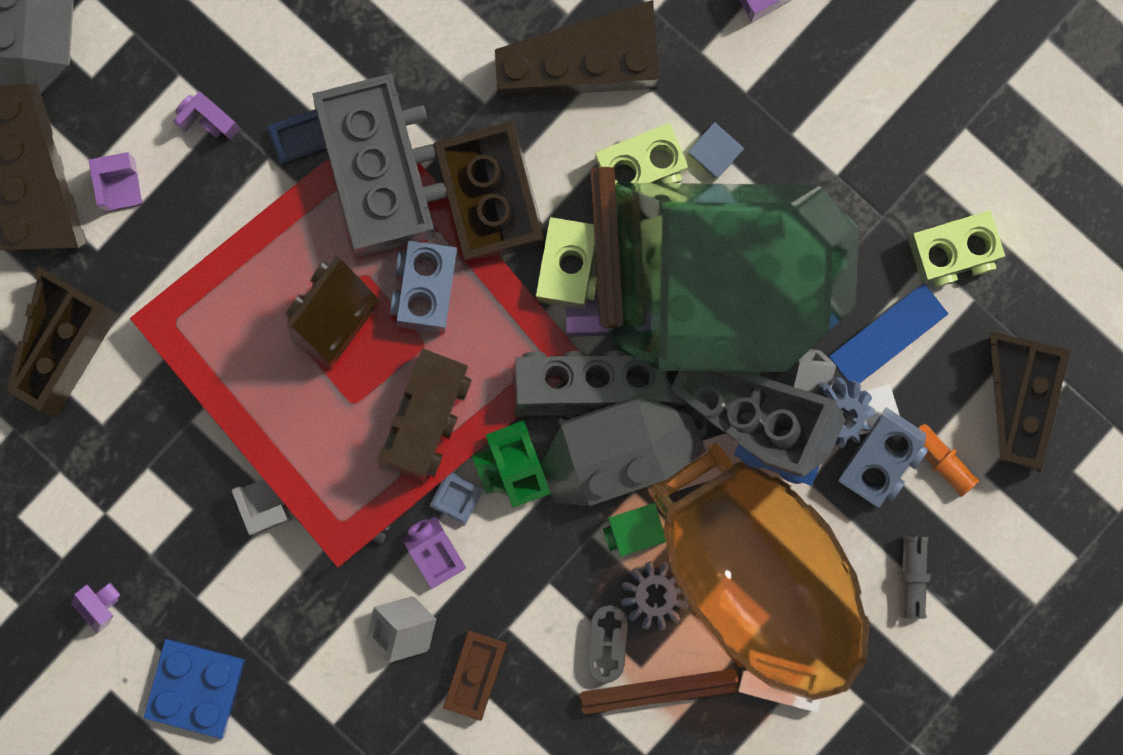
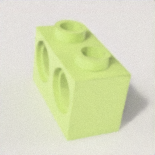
M670 123L595 152V161L598 167L606 166L615 169L619 165H628L634 170L636 177L630 183L623 184L615 180L617 201L622 200L623 205L645 197L644 190L658 184L661 190L679 184L683 181L681 175L686 174L688 170L687 162ZM657 150H664L671 155L672 164L667 168H657L651 163L650 155Z
M991 210L913 233L908 238L922 284L933 281L935 288L958 281L957 274L964 271L972 270L973 276L997 269L995 262L1005 257ZM969 236H978L983 239L986 245L984 255H975L970 252L967 246ZM939 247L946 252L948 262L945 267H937L930 262V248Z

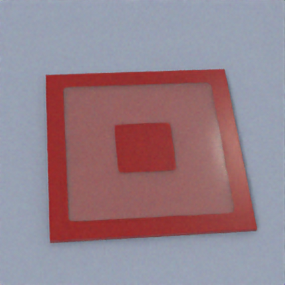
M326 159L130 317V320L337 568H339L488 444L486 434L505 428L519 418L514 417L513 366L515 357H522L523 354L528 352H542L546 354V357L562 356L567 352L579 350L499 256L464 260L448 197L427 203L434 227V236L431 239L420 241L422 243L457 247L445 333L397 327V316L390 315L393 291L401 292L403 276L396 275L399 251L407 252L408 245L355 258L329 159ZM421 163L417 164L423 187L438 184ZM337 255L378 297L379 305L334 367L329 369L291 342L286 324L289 317L285 314L298 295H302L305 298L310 292L313 285L310 279L323 261L330 264ZM421 258L414 264V269L419 275L430 276L437 270V265L429 258ZM422 297L414 298L408 304L410 312L416 316H424L432 309L430 302ZM422 348L468 365L466 376L472 378L465 400L456 399L451 414L458 416L451 437L450 439L442 437L436 452L443 454L436 476L434 478L427 475L424 484L378 467V457L385 446L391 431L392 422L399 410ZM556 376L545 379L551 388H555L563 381Z

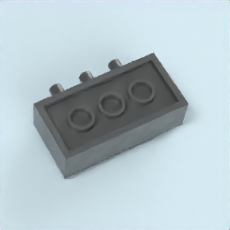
M392 73L312 93L316 115L355 258L408 245V241L420 242L433 238L434 227L427 203L447 198L448 195L444 182L426 187L422 186L417 164L437 159V152L434 144L412 149L406 128L408 125L427 120L424 106L421 105L406 110L401 109Z

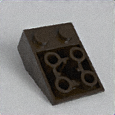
M337 255L330 264L326 261L320 264L310 279L313 283L310 292L305 298L302 295H298L285 314L289 317L286 324L291 342L329 369L334 367L379 305L378 297Z

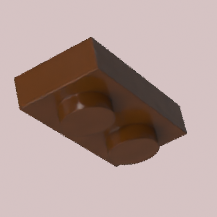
M471 630L468 631L443 709L482 721L507 642Z

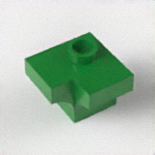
M524 420L486 434L490 449L472 456L486 494L493 492L505 494L509 498L512 508L551 494Z

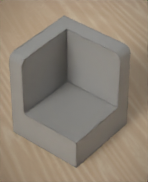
M784 347L776 382L820 395L822 393L820 382H825L831 387L836 365L821 350Z
M264 479L245 487L232 489L249 535H257L291 521L286 505Z
M408 597L375 606L367 640L389 663L418 655L429 650L437 619L415 597Z

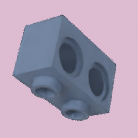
M408 241L407 252L399 251L396 275L403 276L401 292L393 291L390 315L397 316V327L445 334L457 247ZM421 258H429L436 263L437 270L430 276H422L415 271L414 264ZM422 297L430 302L432 309L424 316H416L410 312L408 304L414 298Z
M885 407L871 427L872 431L867 433L848 460L838 479L840 483L878 508L886 498L891 502L895 499L905 483L901 479L908 466L915 469L928 451L923 446L926 440V433L887 407ZM892 435H900L907 440L909 446L903 451H894L888 447L886 440ZM869 468H878L885 474L886 479L878 484L870 483L865 479L863 473Z

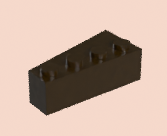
M654 1L644 2L495 49L498 98L657 89L659 77Z
M38 83L0 84V250L79 248L87 243L84 230L81 229L73 195L70 194L63 172L65 169L61 156L58 155L52 137L53 131Z

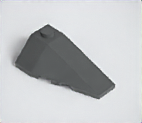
M690 354L686 355L671 387V391L765 465L801 477H805L830 456L846 420L834 399Z

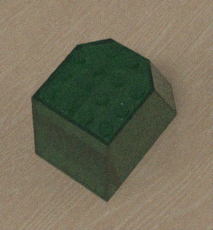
M616 182L624 324L623 326L613 328V343L657 370L787 372L856 307L858 225L819 185Z

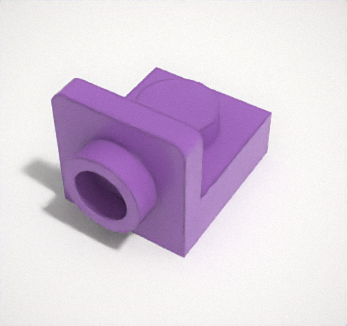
M200 91L194 97L188 95L175 110L177 117L173 122L184 132L189 129L200 115L203 118L198 123L215 138L223 133L229 140H232L241 129L235 121Z
M437 517L415 523L409 528L408 533L402 536L408 552L431 589L467 569Z

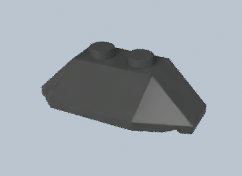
M0 0V84L38 83L40 93L42 94L70 67L74 0Z
M636 396L562 422L540 465L554 503L592 506L669 479L705 453L706 447L691 412L679 411L668 405Z

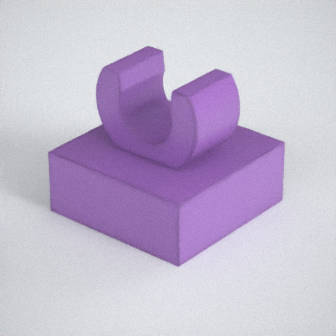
M111 583L106 585L97 594L86 585L74 594L71 604L97 634L110 624L113 615L108 609L118 601L117 598L121 595Z

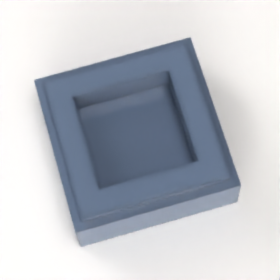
M714 122L689 149L687 154L717 180L744 151V148Z
M452 473L442 481L430 507L466 525L484 488Z

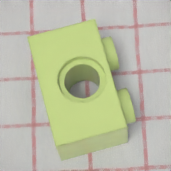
M550 217L536 293L539 303L585 310L587 300H595L597 277L591 276L593 263L596 261L594 224ZM568 256L579 257L583 261L581 270L574 274L565 273L560 268L564 258Z

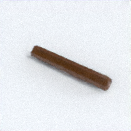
M603 166L593 168L590 172L599 321L601 327L616 328L623 326L624 313L615 170L612 167Z
M735 669L582 691L579 699L583 715H592L737 693L740 681L737 671Z

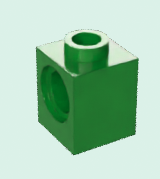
M655 503L609 517L607 519L610 526L602 528L610 552L618 550L620 557L667 542Z

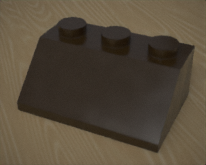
M512 121L434 142L464 260L506 255L545 244L546 237L518 130Z

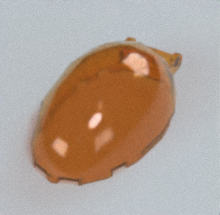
M717 443L709 446L706 454L685 466L669 479L648 486L651 497L666 517L664 534L672 577L693 619L726 655L745 672L771 688L810 700H817L847 692L867 662L870 623L863 609L860 597L862 592L857 574L830 525L811 504L807 505L794 490L790 489L791 485L777 476L773 478L764 471L752 468L744 462H737L733 465L724 450ZM715 466L721 472L719 476L676 503H673L669 498V495Z

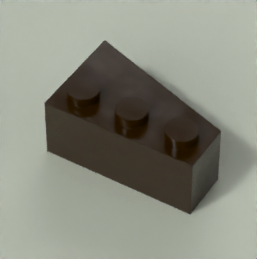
M37 266L34 277L37 282L31 304L28 303L25 316L28 318L23 339L18 342L6 391L35 409L56 418L119 314Z
M990 331L989 338L1000 463L1040 473L1071 350Z
M422 348L399 410L392 422L391 431L385 446L378 457V467L424 484L427 475L435 478L443 454L436 452L442 437L450 439L458 416L451 414L456 399L465 400L472 382V378L466 376L468 365Z

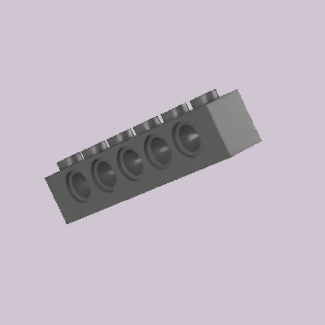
M742 349L728 350L723 354H707L704 350H689L684 352L683 355H667L665 351L652 350L645 352L643 355L627 356V353L623 351H609L604 353L603 356H587L584 352L572 351L556 357H546V354L542 352H528L523 354L522 357H515L514 417L581 416L636 396L668 405L679 411L684 410L692 414L698 413L671 391L672 384L667 379L669 375L678 374L687 354L760 376L759 354H747V351ZM631 375L640 376L646 382V386L641 388L633 387L628 383L627 377ZM556 376L561 378L566 386L554 389L546 383L545 379ZM598 376L605 381L606 386L594 388L587 383L586 378Z

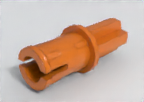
M921 425L918 428L926 433V440L923 446L928 449L924 457L933 466L931 471L933 473L938 471L959 493L958 495L963 497L980 481L979 478H976L955 455L957 452L955 448L951 451L928 425Z

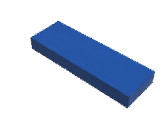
M923 283L828 358L836 365V369L847 382L854 380L860 384L945 318L948 312L925 283Z

